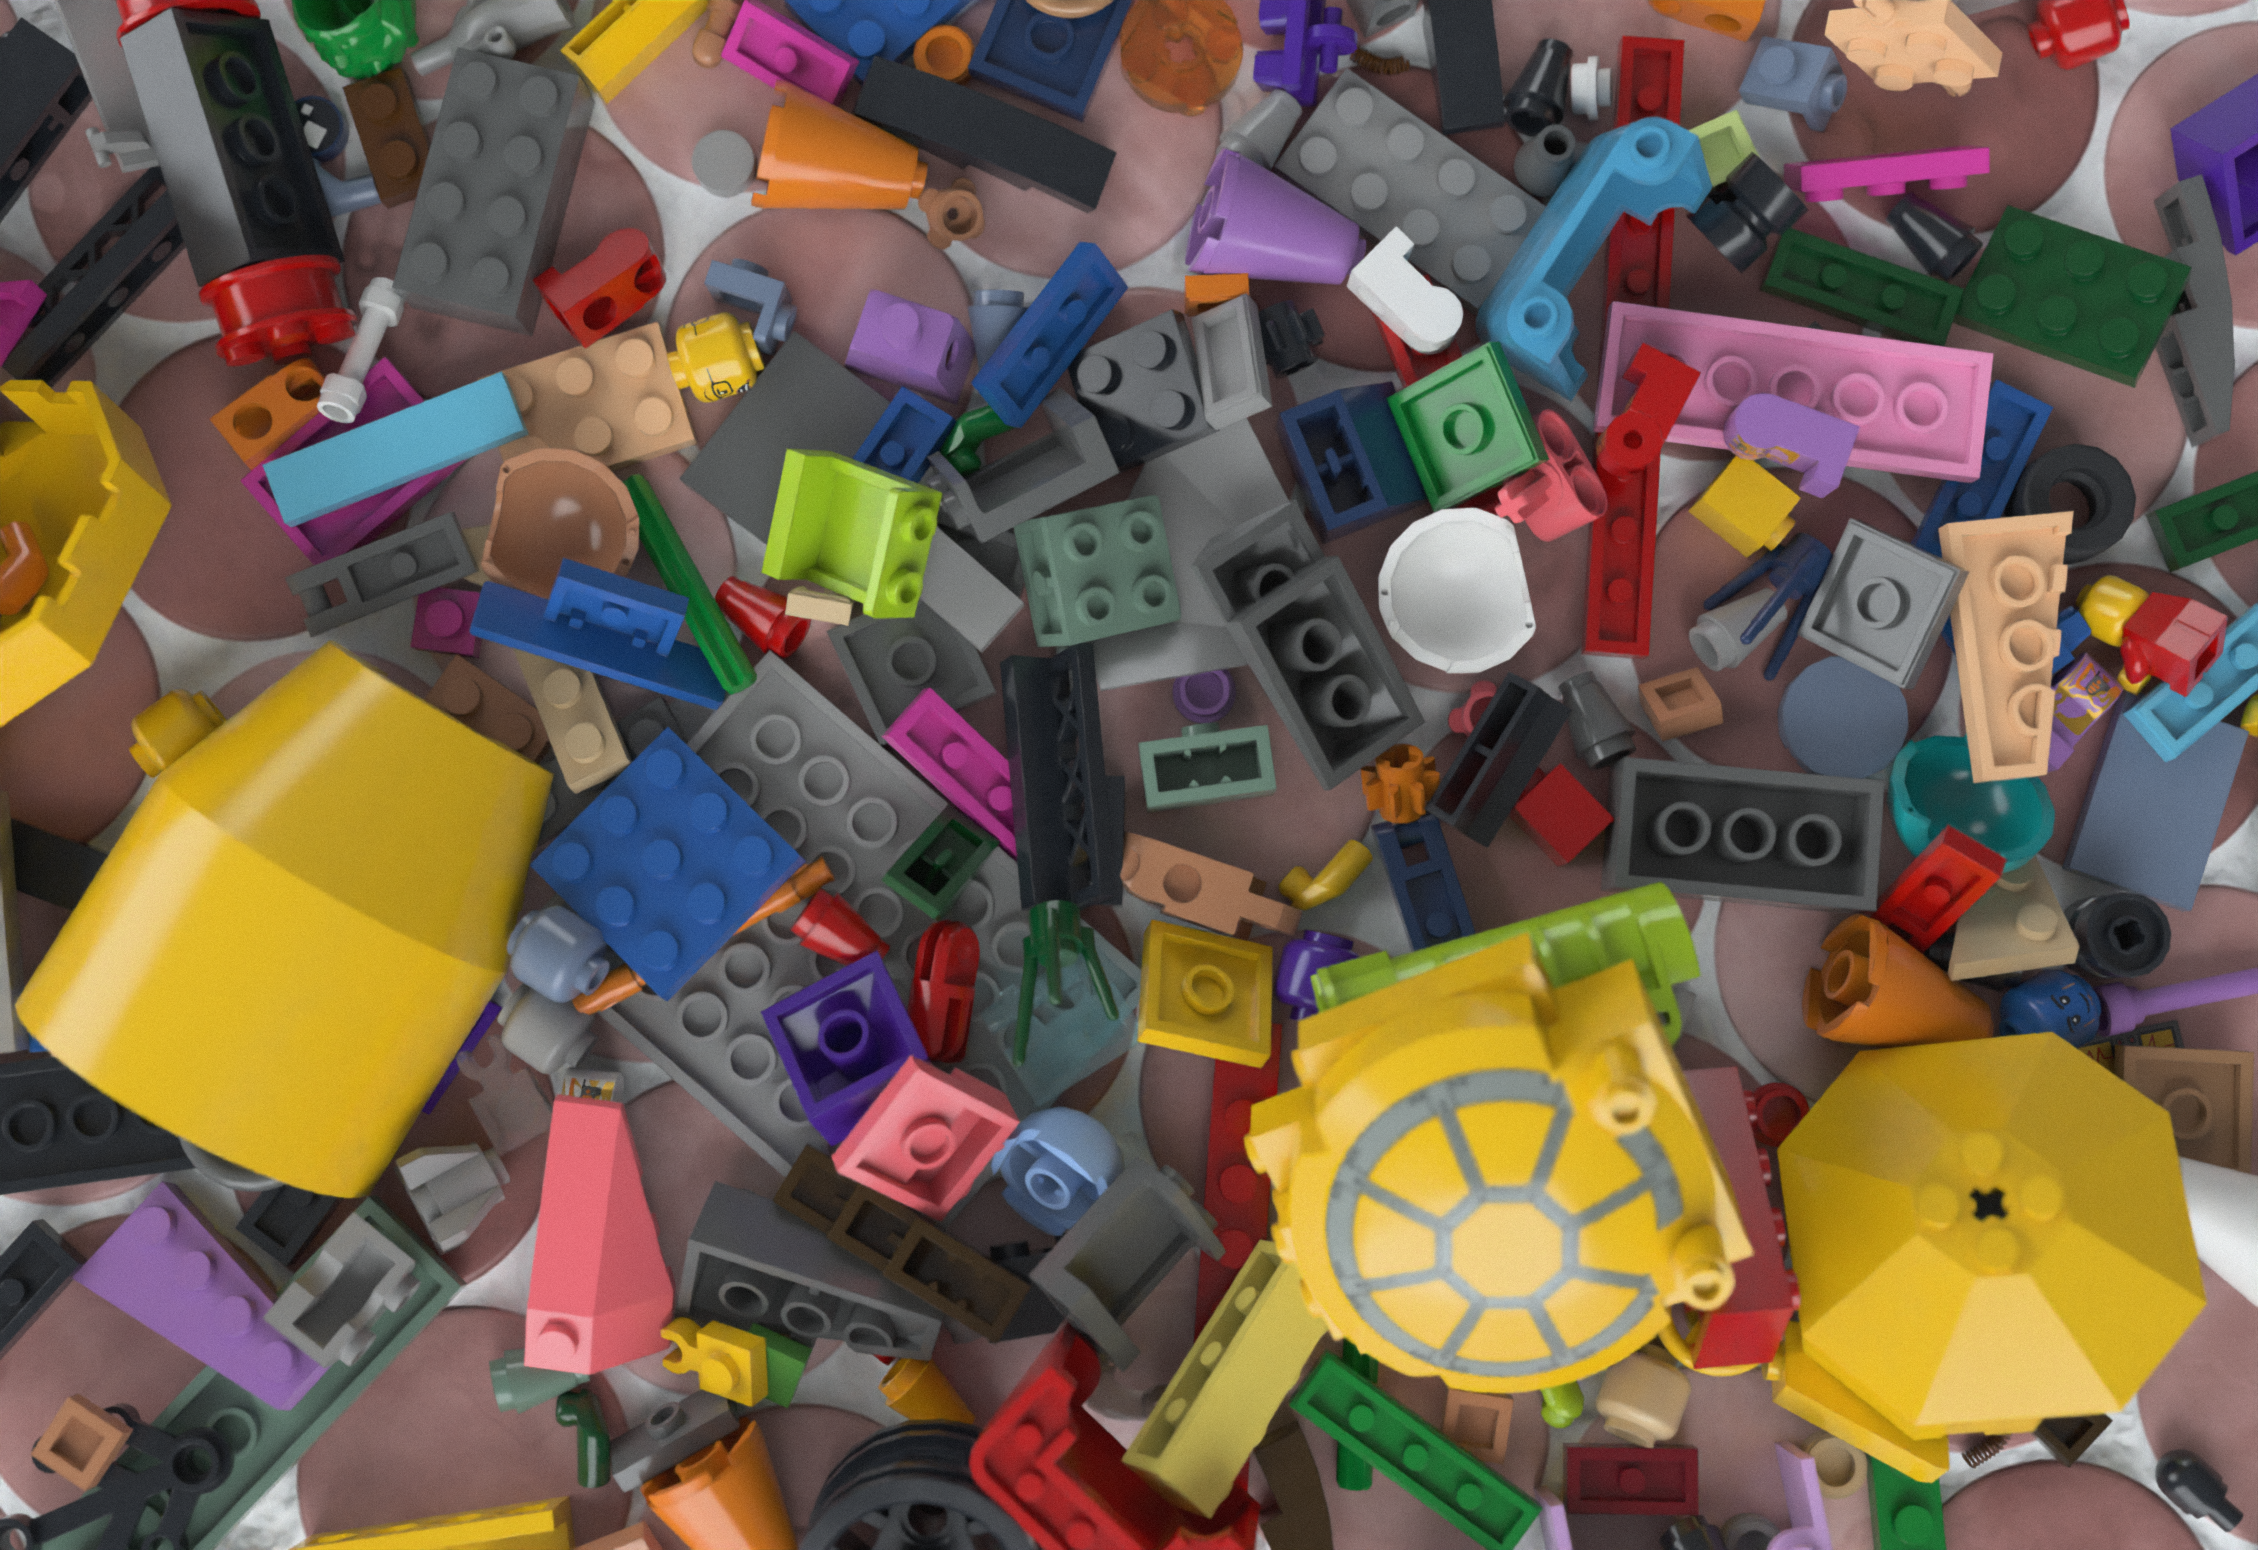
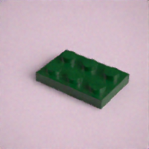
M2007 205L1961 296L1953 323L2135 388L2190 279L2192 267Z

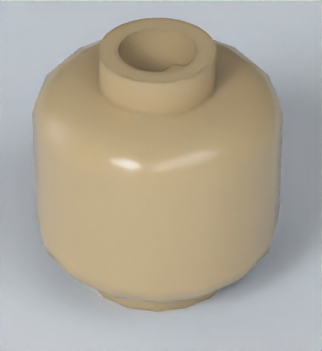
M1645 1343L1639 1348L1638 1352L1634 1351L1629 1356L1607 1368L1595 1402L1597 1411L1606 1420L1604 1424L1606 1431L1626 1442L1645 1448H1653L1655 1441L1669 1440L1674 1436L1687 1405L1692 1385L1687 1376L1676 1368L1678 1360L1669 1351Z

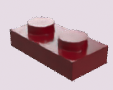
M1563 1443L1564 1511L1567 1514L1699 1516L1698 1448L1689 1444H1654L1653 1448H1645L1634 1444Z

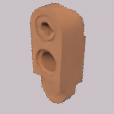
M1124 832L1123 867L1120 873L1121 880L1123 881L1122 886L1127 893L1137 899L1161 907L1160 914L1245 941L1249 939L1253 924L1282 934L1296 935L1303 912L1278 901L1262 897L1267 882L1254 877V873L1148 837Z

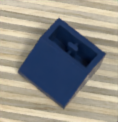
M1392 381L1338 389L1279 413L1275 431L1322 544L1429 503L1427 494L1386 399L1397 393Z

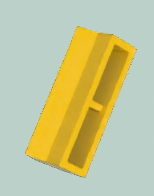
M613 0L560 51L575 68L581 79L608 104L707 11L706 7L710 0Z

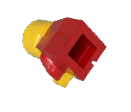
M2106 575L2100 578L2093 586L2087 584L2076 599L2075 605L2079 607V613L2090 627V635L2116 647L2121 646L2120 652L2124 667L2118 674L2116 681L2124 687V690L2136 696L2151 680L2152 675L2170 684L2172 691L2187 697L2203 678V673H2207L2223 653L2228 616L2194 599L2152 592L2149 595L2144 589L2114 575Z

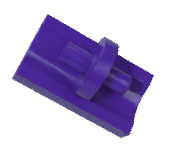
M1260 0L1258 16L1260 28L1266 35L1285 34L1284 50L1257 52L1253 70V79L1257 86L1263 92H1272L1275 89L1283 90L1290 94L1299 103L1300 107L1316 106L1319 71L1323 73L1337 72L1338 56L1348 55L1357 50L1358 33L1352 28L1341 25V8H1325L1326 0Z

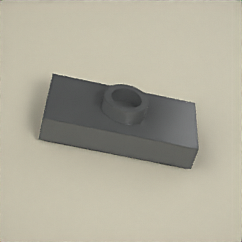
M701 1389L678 1403L669 1402L660 1406L650 1414L645 1422L611 1441L613 1478L624 1493L629 1492L736 1431L740 1427L737 1402Z

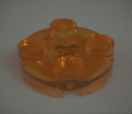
M1139 0L1128 13L1120 34L1121 73L1125 81L1129 83L1132 91L1142 101L1156 109L1169 113H1180L1187 117L1198 116L1204 113L1208 106L1224 98L1234 86L1241 71L1243 61L1242 35L1238 29V21L1231 7L1224 0ZM1184 37L1191 38L1193 40L1192 52L1196 57L1191 61L1183 60L1181 63L1171 60V52L1165 47V44L1169 40L1179 44Z

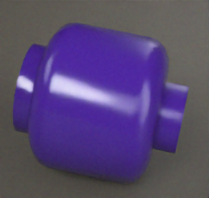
M1304 930L1302 939H1292L1285 944L1275 980L1274 995L1281 1003L1292 1006L1289 1019L1300 1021L1318 1014L1310 976L1317 974L1316 970L1360 958L1361 956L1352 951L1353 941L1325 933Z

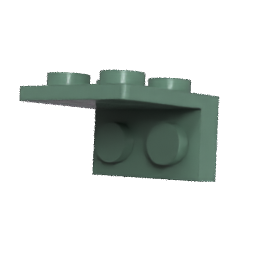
M1156 495L1032 518L1013 527L1037 647L1079 644L1178 621L1181 618V609L1160 500Z

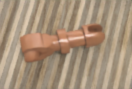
M744 0L709 1L706 8L711 14L705 28L699 30L692 48L693 59L700 67L706 69L714 68L722 61V51Z

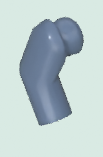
M313 158L331 217L382 203L377 192L373 174L370 173L346 181H340L321 168V162Z

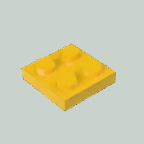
M1151 919L1143 933L1137 1041L1262 1068L1271 1055L1273 947Z

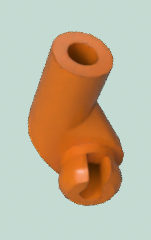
M22 521L9 523L0 530V541L7 555L6 560L0 566V614L9 616L20 612L23 606L28 604L39 592L49 574V567L31 526Z

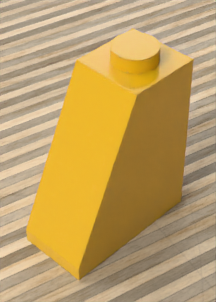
M1788 1322L1773 1362L1761 1363L1763 1379L1772 1381V1402L1918 1482L1933 1483L1950 1469L1948 1434H1943V1438L1913 1440L1803 1352L1800 1323Z

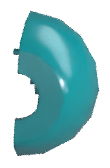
M1967 733L1964 737L1935 735L1917 742H1913L1911 739L1896 755L1889 780L1886 802L1892 825L1900 840L1913 857L1917 858L1950 825L2007 859L2003 873L2021 868L2052 837L2055 809L2045 784L2039 777L1973 783Z

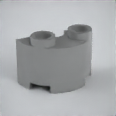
M353 1211L323 1246L322 1252L314 1264L288 1287L262 1319L324 1369L332 1366L339 1359L351 1367L364 1355L376 1339L377 1335L370 1328L378 1321L387 1308L393 1313H397L419 1288L421 1281L412 1275L415 1268V1260Z

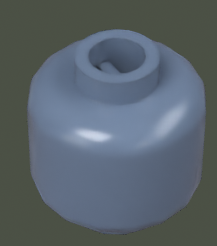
M557 905L546 908L541 912L536 909L530 911L517 924L508 941L507 951L511 955L510 965L513 975L521 982L555 1002H568L581 993L585 995L592 994L602 984L609 970V962L604 959L607 943L603 940L602 932L570 910Z

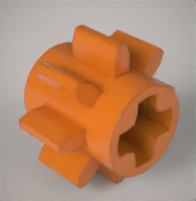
M1394 744L1375 758L1376 767L1364 766L1361 768L1362 791L1366 795L1367 809L1369 811L1379 809L1381 817L1392 823L1414 822L1426 814V801H1430L1441 783L1440 773L1436 772L1435 758L1433 756L1424 758L1423 752L1418 747L1410 744Z

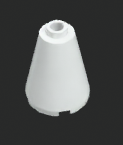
M2178 1156L2198 1258L2253 1305L2258 1307V1176Z

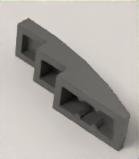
M2202 174L2177 182L2154 201L2172 250L2164 258L2192 267L2190 279L2155 347L2192 448L2202 445L2230 430L2235 370L2232 299L2221 235Z

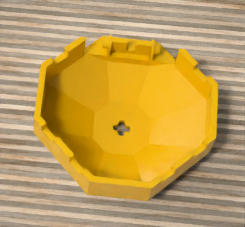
M9 380L0 386V391L35 421H4L0 424V530L5 525L14 521L28 523L49 567L48 578L35 597L28 604L24 605L17 614L2 615L0 620V727L92 665L172 506L141 427L92 381H71L66 392H55L43 380ZM0 541L1 566L6 560L7 555Z
M2054 1032L1859 1051L1777 1149L1792 1269L1796 1273L1800 1289L1798 1315L1803 1352L1913 1440L1943 1438V1434L1984 1432L1985 1435L2034 1432L2042 1422L2043 1417L2122 1412L2207 1305L2169 1112ZM1994 1188L2001 1190L2005 1194L2001 1206L2009 1213L2008 1216L2002 1221L1992 1215L1986 1218L1984 1222L1976 1219L1973 1216L1976 1203L1970 1198L1971 1193L1977 1189L1987 1195Z

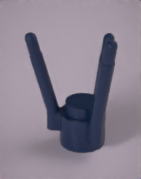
M1796 533L1786 546L1778 544L1772 551L1768 549L1758 561L1722 586L1720 590L1707 598L1703 603L1704 609L1711 611L1737 594L1766 571L1772 569L1769 580L1777 590L1740 636L1741 643L1749 645L1760 631L1766 627L1788 598L1798 600L1803 595L1764 671L1763 676L1767 681L1775 679L1798 637V630L1833 557L1831 551L1823 543L1805 533Z

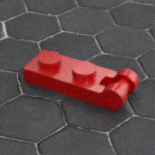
M1948 825L1877 898L1876 911L1860 913L1859 915L1880 921L1923 954L2001 878L2007 859Z

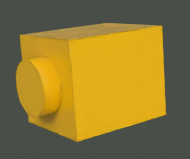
M1735 455L1726 463L1688 512L1748 558L1763 545L1772 551L1784 539L1796 523L1788 514L1801 497L1754 460L1742 459Z

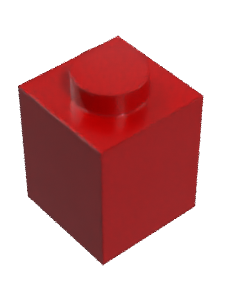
M1561 763L1552 767L1546 773L1538 766L1508 815L1557 867L1568 864L1614 820L1607 810Z

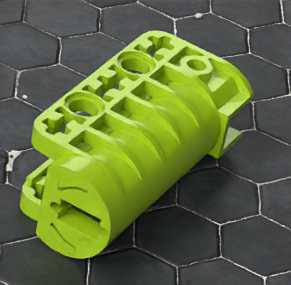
M1656 882L1393 958H1389L1387 950L1318 969L1316 970L1317 974L1310 976L1317 1010L1318 1013H1321L1529 932L1554 989L1633 959L1657 1014L1662 1013L1665 1018L1666 1026H1663L1672 1046L1678 1039L1682 1027L1681 1015L1672 986L1700 977L1701 974L1694 944L1680 907L1667 886L1662 882Z

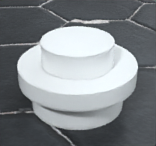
M1589 56L1587 63H1574L1572 65L1571 100L1573 115L1588 114L1589 120H1599L1601 107H1611L1613 100L1612 68H1601L1599 56Z

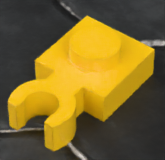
M685 1317L674 1319L660 1330L662 1338L674 1341L678 1345L675 1350L662 1359V1364L667 1370L676 1374H684L689 1370L699 1372L700 1389L750 1407H754L768 1395L766 1338L714 1320L701 1329L697 1323Z

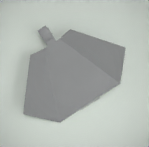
M1247 418L1225 426L1216 433L1144 464L1127 500L1156 495L1160 500L1181 609V618L1178 621L1083 642L1093 644L1096 679L1101 691L1249 665L1190 567L1210 538L1289 502Z

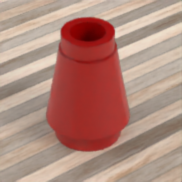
M736 576L727 578L721 584L714 597L723 615L765 654L770 650L782 658L791 656L804 641L811 625V619L785 615L787 596L750 582L742 581Z
M819 888L790 928L792 932L802 938L799 945L845 966L875 951H878L883 959L891 947L881 939V936L838 892L832 896L822 888Z

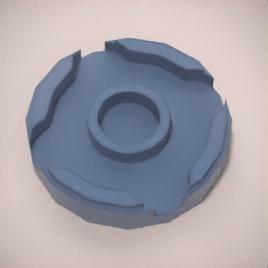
M1830 656L1804 668L1785 687L1777 709L1778 732L1785 749H1789L1791 756L1798 761L1796 763L1808 774L1864 779L1885 769L1901 751L1909 729L1907 702L1899 686L1840 656Z

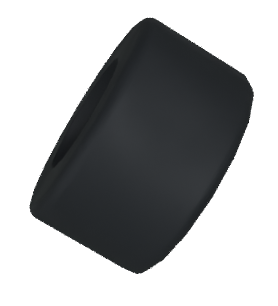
M2071 444L2054 448L2024 467L2004 508L2005 518L2053 513L2049 502V495L2054 485L2061 482H2069L2079 488L2087 499L2089 518L2085 525L2072 529L2071 534L2066 536L2063 564L2069 565L2086 561L2103 553L2123 538L2134 519L2136 495L2130 475L2117 458L2098 447Z

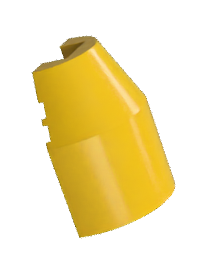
M329 640L159 774L17 999L15 1007L24 1026L54 1056L117 1101L161 1127L218 1156L278 1181L330 1196L360 1198L371 1194L508 972L511 955L508 954L507 945L515 929L518 913L523 908L526 895L523 893L532 852H535L537 849L554 773L501 741L483 736L387 678L388 673L338 643Z

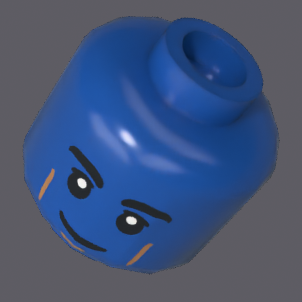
M2059 969L2043 970L2020 983L2019 986L2011 988L2002 996L1999 1008L2001 1019L1999 1023L2000 1035L2005 1037L2054 1032L2066 1042L2079 1049L2092 1041L2097 1035L2101 1013L2100 1001L2096 992L2083 978L2077 975H2070Z

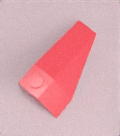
M557 1094L554 1099L527 1305L524 1366L590 1375L669 1349L672 1341L662 1338L660 1330L674 1320L676 1283L671 1266L666 1267L658 1241L661 1231L656 1214L650 1213L641 1183L643 1169L623 1103Z

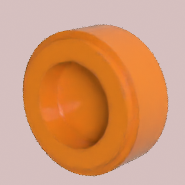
M951 25L934 26L920 37L914 46L913 59L915 69L965 86L972 79L969 76L968 65L975 49L970 37L961 29Z

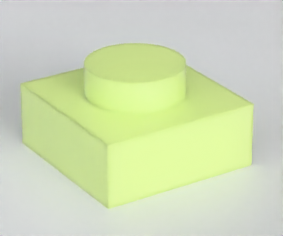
M1737 109L1688 130L1699 138L1713 187L1711 191H1717L1726 187V176L1751 152H1754L1759 157Z

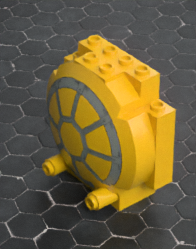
M1529 932L1515 936L1298 1021L1299 1048L1292 1051V1060L1303 1086L1252 1105L1251 1133L1244 1137L1245 1146L1255 1170L1259 1174L1267 1171L1275 1186V1189L1272 1190V1196L1279 1215V1223L1272 1225L1273 1238L1282 1260L1286 1264L1295 1262L1303 1277L1300 1279V1288L1312 1317L1318 1318L1323 1316L1334 1339L1337 1340L1347 1336L1356 1344L1360 1354L1367 1352L1375 1359L1410 1376L1440 1375L1449 1388L1492 1393L1532 1391L1576 1381L1604 1370L1632 1354L1666 1326L1671 1320L1668 1306L1681 1301H1686L1698 1308L1705 1309L1720 1305L1730 1294L1734 1284L1730 1262L1753 1254L1730 1177L1633 959L1554 989Z

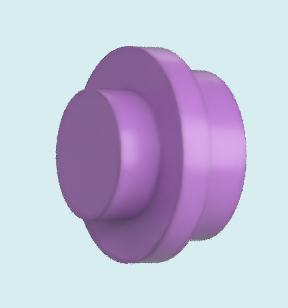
M1227 669L1175 678L1172 691L1173 701L1180 714L1189 721L1198 724L1217 722L1229 713L1236 697L1235 682Z

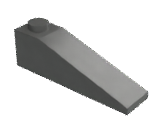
M715 1181L688 1240L674 1319L678 1317L689 1318L701 1328L714 1320L746 1332L749 1331L753 1323H756L773 1332L791 1335V1340L814 1348L817 1338L845 1341L847 1346L856 1353L931 1361L945 1313L884 1277L882 1271L826 1238V1233L776 1204L772 1199L760 1196L748 1189H738Z

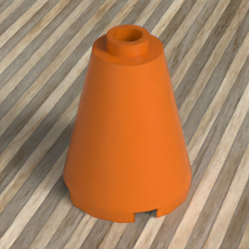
M776 79L773 94L784 96L785 101L783 107L772 104L769 110L756 174V180L768 182L765 195L753 193L751 206L772 209L905 210L909 198L919 199L924 189L928 169L927 162L917 160L919 147L789 82Z
M1855 914L1841 921L1820 947V949L1830 952L1822 970L1819 971L1810 967L1805 980L1802 997L1803 1021L1808 1028L1817 1031L1815 1034L1827 1040L1886 1049L1992 1038L1994 1023L1991 1019V1010L1983 999L1958 980L1951 981L1946 971L1880 921L1863 915Z
M739 1417L740 1427L736 1431L643 1483L640 1489L647 1501L648 1507L692 1550H797L799 1547L763 1431L755 1420L750 1422L748 1417Z

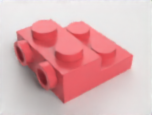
M911 1055L833 1154L832 1159L839 1173L934 1219L942 1221L956 1202L962 1200L969 1193L975 1178L994 1154L1004 1148V1142L1020 1121L1005 1093L957 1068H954L949 1075Z

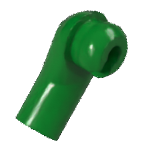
M990 405L962 414L949 432L939 452L962 477H965L979 470L981 466V460L975 452L983 440L1017 429L1018 427L1006 425Z

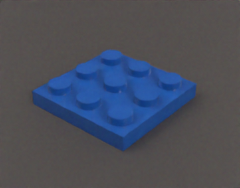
M667 727L530 866L584 921L602 932L603 940L660 998L668 1002L806 860L683 740Z

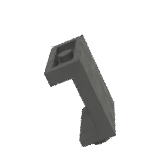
M1061 387L1047 394L1040 403L1053 431L1050 434L965 477H962L939 451L927 457L935 473L934 476L926 479L928 487L942 492L939 508L943 514L947 512L957 530L967 527L979 542L983 543L1120 473L1095 416Z
M1138 1156L1132 1160L1029 1274L1030 1278L1067 1322L1089 1341L1096 1351L1122 1372L1141 1353L1121 1328L1125 1321L1190 1248L1198 1247L1216 1261H1219L1227 1252L1213 1233V1230L1218 1226L1217 1221L1200 1204L1189 1198L1194 1193L1192 1186L1168 1165H1164L1160 1171H1157Z

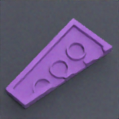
M162 1181L72 1277V1279L277 1410L291 1411L331 1367L329 1366L324 1369L262 1319L279 1297L174 1183Z

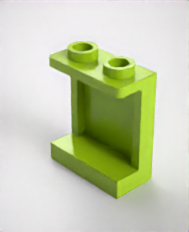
M787 448L761 572L778 580H807L863 603V613L873 618H914L918 600L923 589V577L932 537L937 527V515L942 492L833 451Z

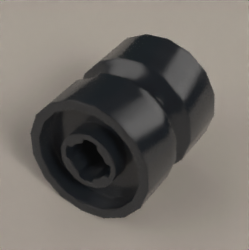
M1751 152L1726 176L1728 189L1723 193L1711 191L1695 214L1689 212L1686 215L1693 225L1741 274L1768 249L1766 241L1768 235H1783L1809 211L1797 195L1754 152Z
M2124 892L2093 896L2077 900L2063 911L2079 944L2075 963L2066 965L2069 969L2083 977L2112 979L2133 978L2149 974L2162 964L2170 950L2172 932L2168 918L2157 903L2143 895Z

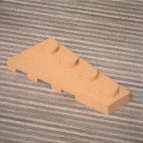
M2073 511L1947 523L1938 528L1942 559L1970 571L1950 612L1973 783L2047 775L2055 691L2051 689L2053 658L2059 656L2062 630L2057 629L2060 594L2066 591L2068 565L2063 564L2065 539L2072 531Z

